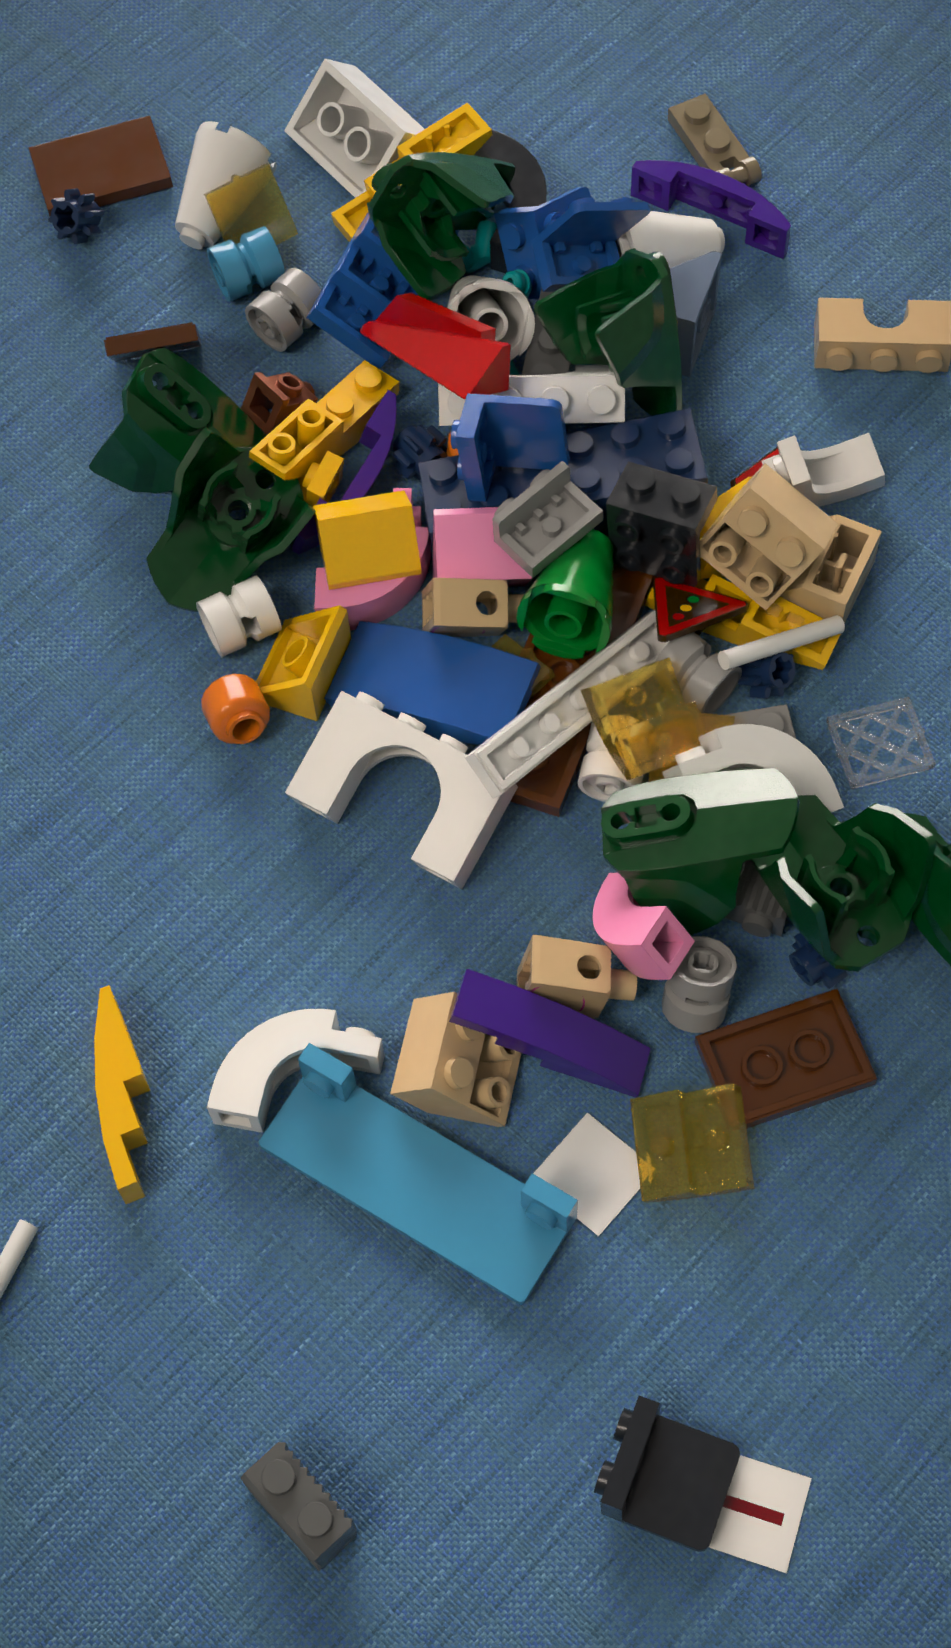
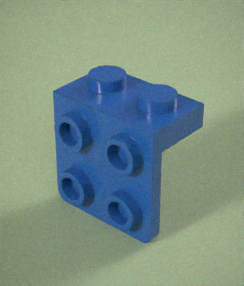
M587 187L574 188L539 206L505 208L494 213L507 272L519 269L526 272L531 278L532 290L528 299H539L542 288L531 241L546 229L545 225L548 222L559 218L569 209L570 203L581 198H591Z
M588 197L570 203L569 209L559 218L548 222L545 225L546 229L531 241L543 292H555L594 270L615 264L620 259L616 240L650 213L648 202H633L632 198L629 197L618 198L610 202H595L594 198Z
M467 393L460 420H454L452 424L451 446L453 449H458L459 453L457 476L460 481H464L467 498L470 501H487L496 466L551 470L561 461L569 465L570 456L562 404L557 400Z

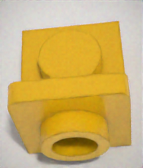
M327 451L320 464L314 461L306 475L298 478L306 503L313 507L320 498L327 503L330 502L343 477L344 458Z

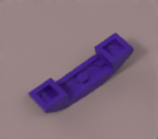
M665 160L635 161L633 164L630 196L666 211H669L675 200L681 201L746 228L745 244L781 259L785 258L788 251L791 224L771 202L752 188L727 175L692 164Z
M390 390L386 392L367 422L359 440L361 444L372 451L340 501L367 497L382 469L390 449L396 424V394ZM320 498L316 505L325 504L327 502ZM314 515L295 538L291 550L297 554L306 552L320 544Z

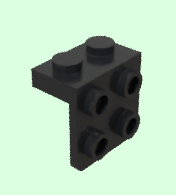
M628 461L606 502L608 534L614 547V563L629 571H640L663 578L672 584L696 586L701 578L700 532L718 499L717 486Z
M639 1395L634 1410L624 1407L613 1437V1440L621 1442L620 1449L614 1463L607 1460L604 1461L595 1485L594 1493L602 1495L600 1501L601 1514L694 1551H705L710 1546L739 1461V1448L734 1443L660 1416V1403Z

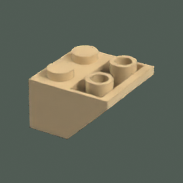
M764 463L734 496L700 539V557L763 609L767 610L825 550L838 523Z
M837 514L829 516L838 525L825 550L780 597L823 619L839 615L845 624L875 562L882 531Z
M456 992L413 999L390 1094L427 1113L495 1127L505 1126L521 1053L496 1045L497 1037L449 1022L457 997Z

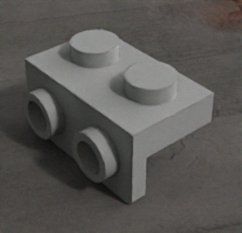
M561 461L553 469L541 471L533 479L530 487L517 498H509L498 507L492 519L494 542L533 578L603 521V510L570 481V467L564 461Z

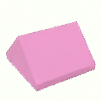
M498 507L433 510V578L506 580L508 587L526 586L532 579L520 565L494 542L492 519Z

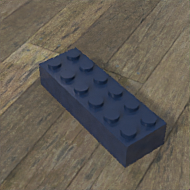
M691 408L566 433L570 456L568 465L570 467V481L603 510V521L593 529L605 535L608 534L606 502L628 461L708 484ZM459 455L418 463L432 547L434 509L499 507L505 500L517 498L528 489L533 479L543 470L496 466L487 501L483 502L468 500L465 483L460 481L457 476Z

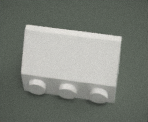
M324 59L284 131L356 198L366 191L364 183L366 178L399 158L397 146L420 133L424 128L356 66Z

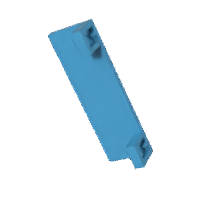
M308 1043L298 1058L302 1078L260 1138V1148L517 1304L523 1305L576 1221L578 1200L533 1173L525 1184L360 1088L356 1085L352 1067L313 1044Z

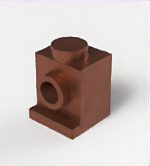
M257 372L253 375L241 409L268 435L307 399L317 403L318 398L315 396V391L309 382L302 381L290 372L266 377L261 372Z

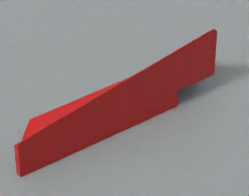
M416 294L397 295L376 320L368 321L360 330L362 335L462 399H466L467 393L491 395L509 390L511 344L495 341L496 328Z

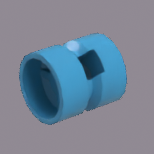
M265 226L241 234L240 243L236 244L232 240H226L207 248L208 260L215 280L228 302L252 293V286L254 284L261 288L272 285L273 282L285 273L279 250L272 235Z

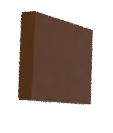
M150 115L28 147L50 217L54 207L51 200L54 198H64V191L67 189L78 188L81 195L94 193V201L101 207L173 187Z
M193 322L106 337V340H104L107 357L115 362L140 358L148 352L161 348H166L173 352L202 346L199 331Z
M838 989L695 1036L694 1043L732 1134L873 1086L877 1081V1077Z

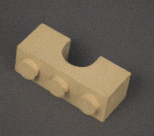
M818 298L814 321V368L835 371L862 369L879 372L891 370L920 371L923 373L948 372L951 361V301L908 300L903 323L893 328H880L870 323L865 317L863 299Z

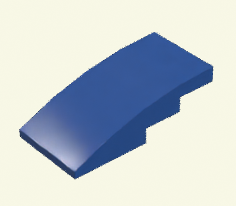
M369 212L337 262L306 318L364 360L380 369L388 360L391 352L360 333L362 326L368 321L376 320L397 295L407 293L418 294L382 247L377 228L370 219Z
M359 621L324 699L332 708L341 691L355 698L359 691L382 702L385 705L382 711L398 719L402 712L426 725L424 733L438 740L442 734H446L461 743L481 745L525 710L542 668L537 662L455 637L402 626Z

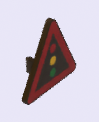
M660 577L653 579L657 640L660 642H668L693 632L699 636L706 627L746 613L748 610V603L744 600L695 586L672 584Z

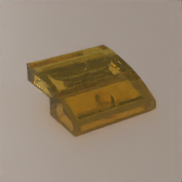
M670 657L657 660L581 690L587 709L604 745L627 780L676 762L675 755L701 746L698 737L706 734L696 702L685 703Z
M731 1083L688 1093L677 1089L630 1099L642 1202L683 1200L755 1189L741 1086Z

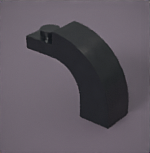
M492 130L493 135L474 156L509 162L516 167L514 177L508 186L515 197L511 203L504 201L507 208L533 207L546 203V181L535 157L513 138ZM496 229L490 240L491 269L506 274L507 267L498 229Z

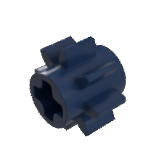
M78 188L67 189L64 191V198H54L51 200L54 207L48 222H51L58 231V239L72 237L74 244L88 242V235L101 233L98 225L104 211L100 210L94 201V193L81 195Z
M422 424L406 427L399 433L393 443V450L395 451L393 456L397 459L394 467L408 480L413 476L421 480L418 463L446 458L447 448L443 444L447 438L433 425L427 429Z
M785 652L738 666L742 669V675L738 684L751 686V698L768 699L769 696L782 697L784 696L783 688L789 686L795 676L793 654Z
M801 933L794 936L796 942L792 944V947L795 951L789 955V960L797 975L807 985L813 986L815 983L822 981L830 989L848 976L846 970L835 969L817 953Z

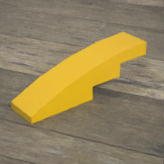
M467 102L397 146L399 155L397 160L409 154L424 152L474 155L493 135L492 129ZM376 173L364 180L366 188L364 193L331 213L334 225L349 242L368 213L367 202L371 201L376 192L372 187V179Z
M713 573L709 581L700 579L695 586L744 600L748 603L746 613L706 627L703 631L738 646L823 619L780 596L765 610L736 585ZM652 587L645 601V606L655 610ZM841 634L785 651V653L793 654L794 663L823 670Z
M110 985L100 988L94 1035L95 1091L103 1142L116 1187L125 1204H129L145 1197L129 1151L148 1143L131 1098L150 1091L119 1005Z

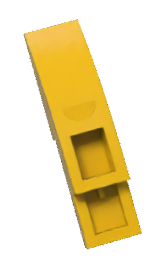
M364 360L320 401L314 403L307 399L249 451V458L283 480L305 476L314 461L320 464L327 451L341 456L359 442L367 422L386 392L390 390L396 396L399 394V381Z

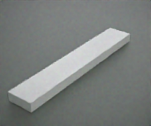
M655 610L638 620L605 646L603 650L595 654L465 757L492 798L506 792L651 674L657 657L668 644V642L657 640Z

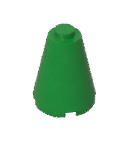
M592 529L544 568L519 603L516 614L518 626L521 631H523L525 626L533 635L531 643L548 654L567 659L583 658L586 651L597 648L596 653L603 650L609 641L612 632L614 547L610 539L602 532Z

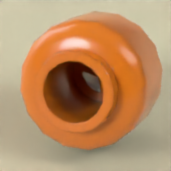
M229 674L218 678L208 686L201 699L202 711L212 732L219 740L228 744H246L254 741L262 734L270 720V707L259 686L253 678L245 674Z

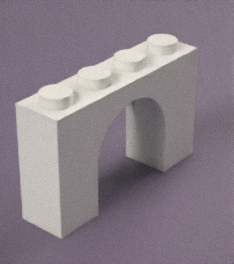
M575 365V371L560 374L509 375V390L494 394L499 396L557 400L562 404L565 423L625 422V388L617 384L615 374L609 371L608 365ZM438 383L439 426H452L454 420H460L466 399H462Z
M341 691L285 793L296 803L338 824L361 780L375 765L386 759L398 756H410L426 761L437 772L441 789L440 802L411 860L420 868L463 889L518 786L514 784L502 795L492 798L466 761L465 757L467 754L465 753L468 747L446 734H442L438 740L424 733L426 725L401 712L398 719L382 711L385 706L382 702L364 692L359 691L355 698Z

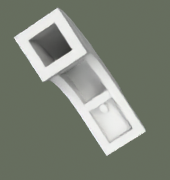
M869 433L834 446L813 451H801L794 435L777 442L778 455L762 460V464L766 463L817 507L853 498L885 486V473Z
M735 724L714 729L698 737L701 746L675 755L678 765L662 772L664 778L709 772L776 768L791 782L797 795H816L831 813L844 808L832 777L818 757L794 737L763 725Z
M330 1009L297 1010L267 1020L239 1040L222 1062L216 1074L207 1105L213 1124L263 1133L272 1097L278 1086L288 1076L300 1070L298 1058L308 1043L352 1067L353 1070L381 1074L385 1057L382 1038L375 1037V1034L371 1031L358 1027L346 1028L345 1032L339 1031L340 1026L336 1010Z

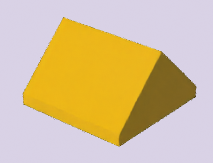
M404 490L313 506L329 590L422 574L412 504Z
M338 605L284 620L282 630L279 631L256 680L269 706L318 721L326 703L324 699L351 641L348 612L344 607Z

